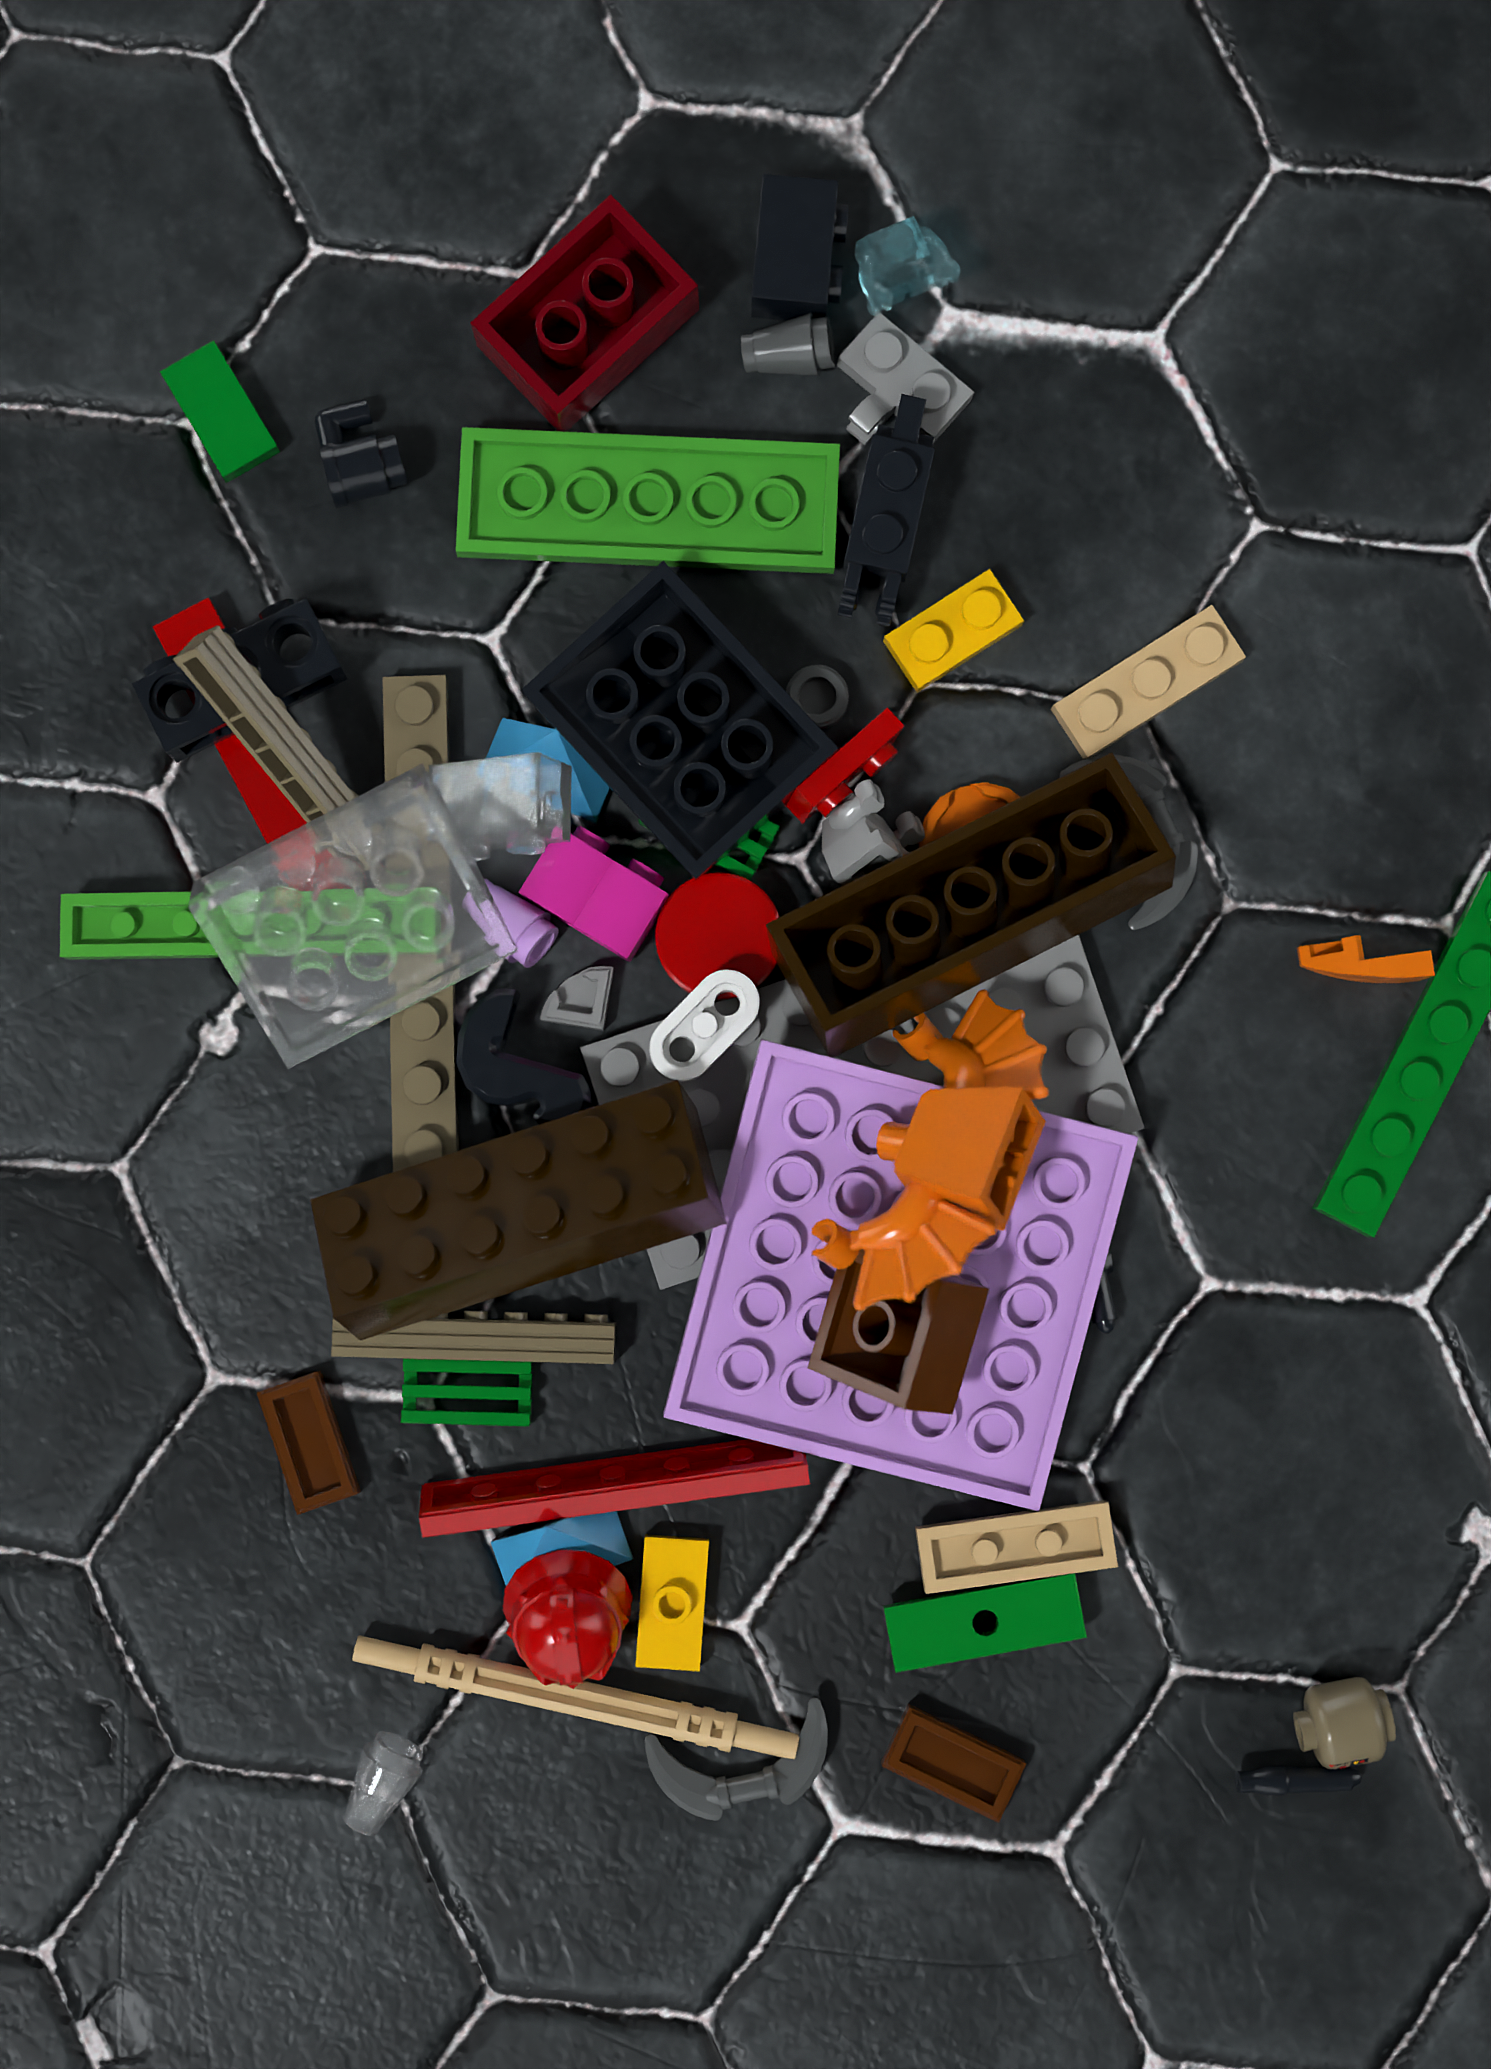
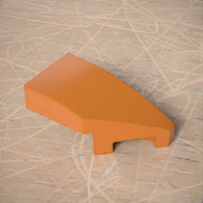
M1361 935L1341 938L1342 940L1297 947L1299 965L1301 967L1343 980L1366 983H1405L1421 981L1435 976L1431 950L1364 959Z

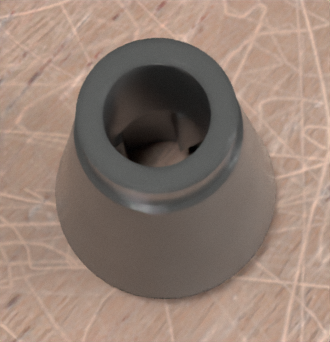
M812 312L755 331L753 334L741 335L742 358L746 373L759 372L820 376L821 369L835 367L834 343L828 316L814 318Z

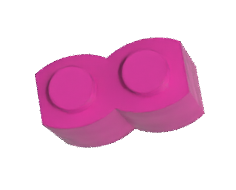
M581 826L576 828L573 835L558 827L519 890V893L531 903L631 963L658 919L662 906L669 897L668 893L659 888L665 878L633 858L627 868L605 855L611 845Z

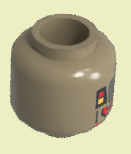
M1361 1677L1309 1687L1304 1696V1710L1293 1713L1296 1736L1303 1752L1313 1750L1320 1764L1327 1769H1339L1381 1760L1385 1755L1387 1742L1395 1741L1396 1738L1392 1709L1383 1689L1374 1690L1368 1680Z

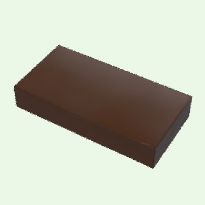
M321 1370L257 1392L297 1515L361 1492Z
M907 1704L881 1760L882 1767L998 1823L1026 1765L1024 1759L910 1704Z

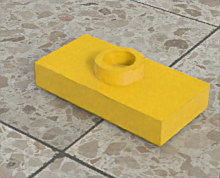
M645 1534L635 1667L700 1672L709 1539Z

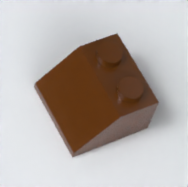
M860 1249L856 1259L850 1266L845 1269H836L807 1368L904 1410L953 1415L989 1288L958 1276L950 1275L936 1279L926 1285L916 1295L913 1302H906L905 1299L896 1298L883 1299L862 1311H857L854 1307V1298L865 1251Z

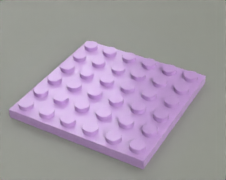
M760 1039L720 1193L727 1224L712 1228L710 1231L663 1417L1039 1511L1138 1137L1129 1133L1039 1111L1046 1122L1005 1230H996L994 1235L987 1237L978 1244L969 1254L962 1272L955 1275L987 1287L989 1292L953 1415L904 1410L807 1368L836 1268L829 1266L812 1255L811 1252L813 1250L821 1249L828 1243L814 1236L811 1233V1229L820 1220L831 1219L848 1231L858 1230L860 1223L879 1217L892 1207L906 1187L894 1173V1162L879 1158L876 1148L878 1132L885 1122L910 1124L921 1095L929 1089H943V1085Z

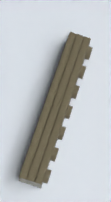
M219 625L196 635L173 658L176 664L198 688L338 860L347 874L352 877L375 869L387 855V852L394 846L393 842L385 834L384 827L372 818L361 804L360 797L350 790L337 774L333 763L325 759L312 743L309 733L295 722L287 712L284 702L271 692L261 679L259 671L249 664L236 648L232 637L223 632Z
M464 1311V1318H448V1313L361 1341L335 1319H333L332 1357L591 1364L615 1363L616 1322H608V1315L584 1314V1321H568L567 1313H544V1320H528V1312H504V1319H488V1311Z

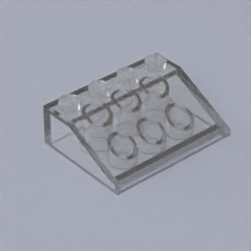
M423 763L193 882L188 904L191 913L288 1069L518 952L517 945L451 812Z

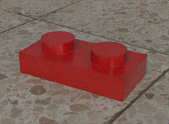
M887 707L794 790L786 807L802 824L818 810L827 818L835 807L844 803L853 794L848 784L864 770L872 778L898 754L899 751L893 746V743L905 727L903 723Z

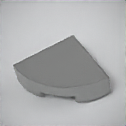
M590 967L567 978L549 995L543 1007L540 1020L604 1031L614 967Z

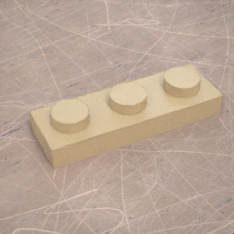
M1210 605L1055 703L1051 711L1081 757L1088 759L1240 664L1246 656L1213 605Z
M1106 1500L1044 1508L1039 1511L1030 1510L915 1526L925 1594L1118 1567L1109 1502Z

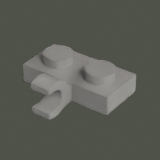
M880 312L838 357L837 366L871 394L849 416L851 423L846 428L848 432L864 445L872 439L873 434L876 435L878 425H884L893 414L897 416L901 394L927 399L919 433L933 436V443L968 405L974 394V391Z

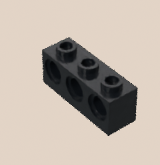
M306 598L297 603L293 599L278 601L259 613L260 621L240 631H237L235 627L222 629L223 632L232 637L239 652L248 663L252 664L259 671L263 682L276 697L284 702L287 709L347 680ZM295 634H303L311 638V648L302 659L287 661L280 657L281 646L288 637ZM171 655L147 666L143 670L145 677L131 684L165 752L178 763L235 734L173 660L176 655ZM180 690H190L195 693L194 707L187 715L180 718L167 716L166 704L172 694Z

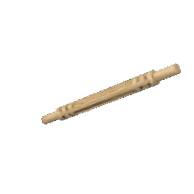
M359 1635L354 1648L352 1661L413 1674L414 1682L426 1684V1682L432 1683L444 1689L454 1688L462 1693H476L672 1737L673 1740L680 1742L690 1741L696 1743L695 1745L703 1747L708 1745L729 1753L731 1746L777 1757L795 1759L798 1748L799 1734L738 1721V1713L729 1711L724 1713L715 1711V1708L697 1707L689 1702H675L584 1681V1684H578L574 1689L567 1685L560 1686L559 1682L545 1686L539 1682L528 1668L480 1658L479 1655L457 1653V1650L439 1649L435 1648V1645L423 1643L421 1649Z

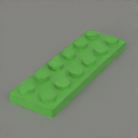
M462 427L456 553L461 558L658 566L664 561L669 567L834 574L840 444Z

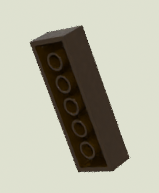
M1111 752L767 923L766 928L771 952L827 1055L834 1058L1172 888L1176 855Z
M679 1080L310 1199L333 1319L360 1341L727 1224L698 1111Z

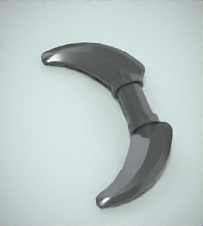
M1105 755L1078 761L1062 770L1059 777L1061 778ZM1114 755L1176 855L1172 888L1146 900L1140 910L1129 920L1128 925L1130 929L1137 930L1161 920L1182 901L1191 886L1196 872L1198 846L1192 840H1185L1183 833L1178 832L1164 802L1166 797L1162 791L1167 784L1165 776L1145 762L1131 757Z
M818 1697L810 1698L806 1720L799 1734L795 1759L781 1757L774 1765L763 1767V1771L727 1778L726 1775L715 1778L683 1765L665 1749L654 1733L646 1735L645 1750L649 1768L656 1782L674 1803L693 1815L717 1821L722 1817L723 1810L731 1809L733 1804L769 1797L770 1800L779 1798L783 1804L790 1805L800 1798L818 1776L825 1760L828 1726L821 1700Z

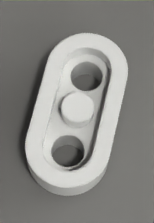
M720 970L707 976L653 1032L649 1051L651 1060L659 1073L670 1080H679V1082L692 1081L702 1076L755 1021L759 1011V994L754 983L746 975L734 970ZM725 992L736 995L740 1002L738 1011L730 1016L721 1015L714 1005L716 998ZM679 1038L689 1039L695 1046L693 1057L685 1062L676 1061L670 1055L671 1044Z

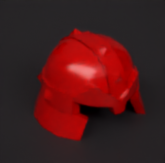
M561 1549L535 1556L515 1571L504 1589L503 1612L509 1625L505 1633L513 1640L519 1656L541 1684L547 1686L559 1682L560 1686L567 1685L574 1689L578 1684H584V1680L587 1678L601 1680L605 1677L621 1645L622 1631L631 1616L633 1596L626 1577L610 1561L587 1551Z

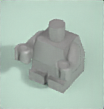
M870 779L861 781L855 787L854 794L844 803L835 807L829 817L822 821V853L832 878L842 886L908 854L909 852L904 849L906 846L917 844L925 838V831L920 819L917 816L914 817L911 811L904 812L898 816L895 821L897 830L892 832L885 820L876 813L884 807V798L879 786L873 784Z

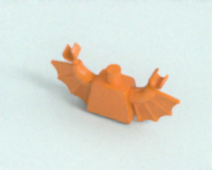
M985 989L980 990L976 994L951 1038L943 1037L941 1032L924 1013L914 1017L918 1025L912 1032L903 1035L897 1030L893 1031V1036L915 1061L920 1062L929 1059L944 1074L943 1089H929L921 1095L910 1124L889 1121L885 1122L878 1132L876 1148L879 1158L894 1162V1173L906 1187L887 1212L879 1217L860 1223L858 1230L850 1232L831 1219L820 1220L811 1229V1233L814 1236L828 1243L821 1249L813 1250L811 1252L812 1255L831 1267L845 1269L854 1262L860 1249L865 1251L854 1298V1307L857 1311H862L883 1299L896 1298L905 1299L906 1302H913L916 1295L934 1280L953 1274H960L971 1251L987 1237L994 1235L996 1230L1004 1231L1046 1122L1032 1100L1046 1098L1049 1094V1089L1044 1085L1041 1076V1066L1047 1048L1044 1044H1039L1025 1031L1024 1018L1026 1014L1024 1010H1011L996 1005L989 997V992Z

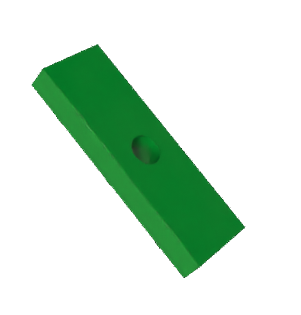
M1075 1573L1001 1583L883 1605L895 1673L1087 1638ZM981 1610H989L995 1615L993 1625L984 1631L975 1629L972 1624L975 1614Z

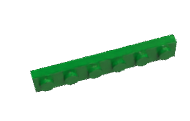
M1491 871L1483 873L1434 968L1435 976L1430 977L1312 1207L1368 1238L1375 1237L1491 1009Z

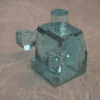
M914 216L868 234L856 242L855 257L860 266L858 279L862 291L867 298V309L871 315H878L884 309L886 311L890 310L892 305L904 301L906 292H908L911 298L936 286L943 288L949 282L955 283L959 280L960 266L955 260L951 259L945 243L929 227L924 225L918 226Z

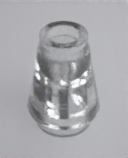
M378 1732L373 1742L364 1744L347 1803V1809L343 1816L344 1822L350 1828L364 1835L375 1836L378 1834L381 1826L385 1824L422 1775L420 1763L423 1759V1753L417 1745L391 1732Z

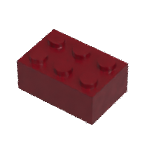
M610 194L470 323L477 347L557 431L567 432L699 310L698 285Z

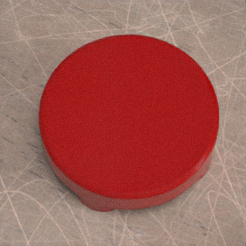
M717 872L703 874L697 880L692 878L672 892L659 913L656 923L655 941L660 962L672 981L689 994L707 976L720 970L738 971L746 975L754 983L755 987L758 988L771 975L777 964L771 952L766 924L780 917L770 897L758 885L744 877ZM725 992L720 994L715 1001L737 998V996Z

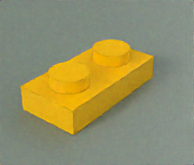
M988 569L885 635L883 642L918 693L1020 628L1024 620L992 571Z

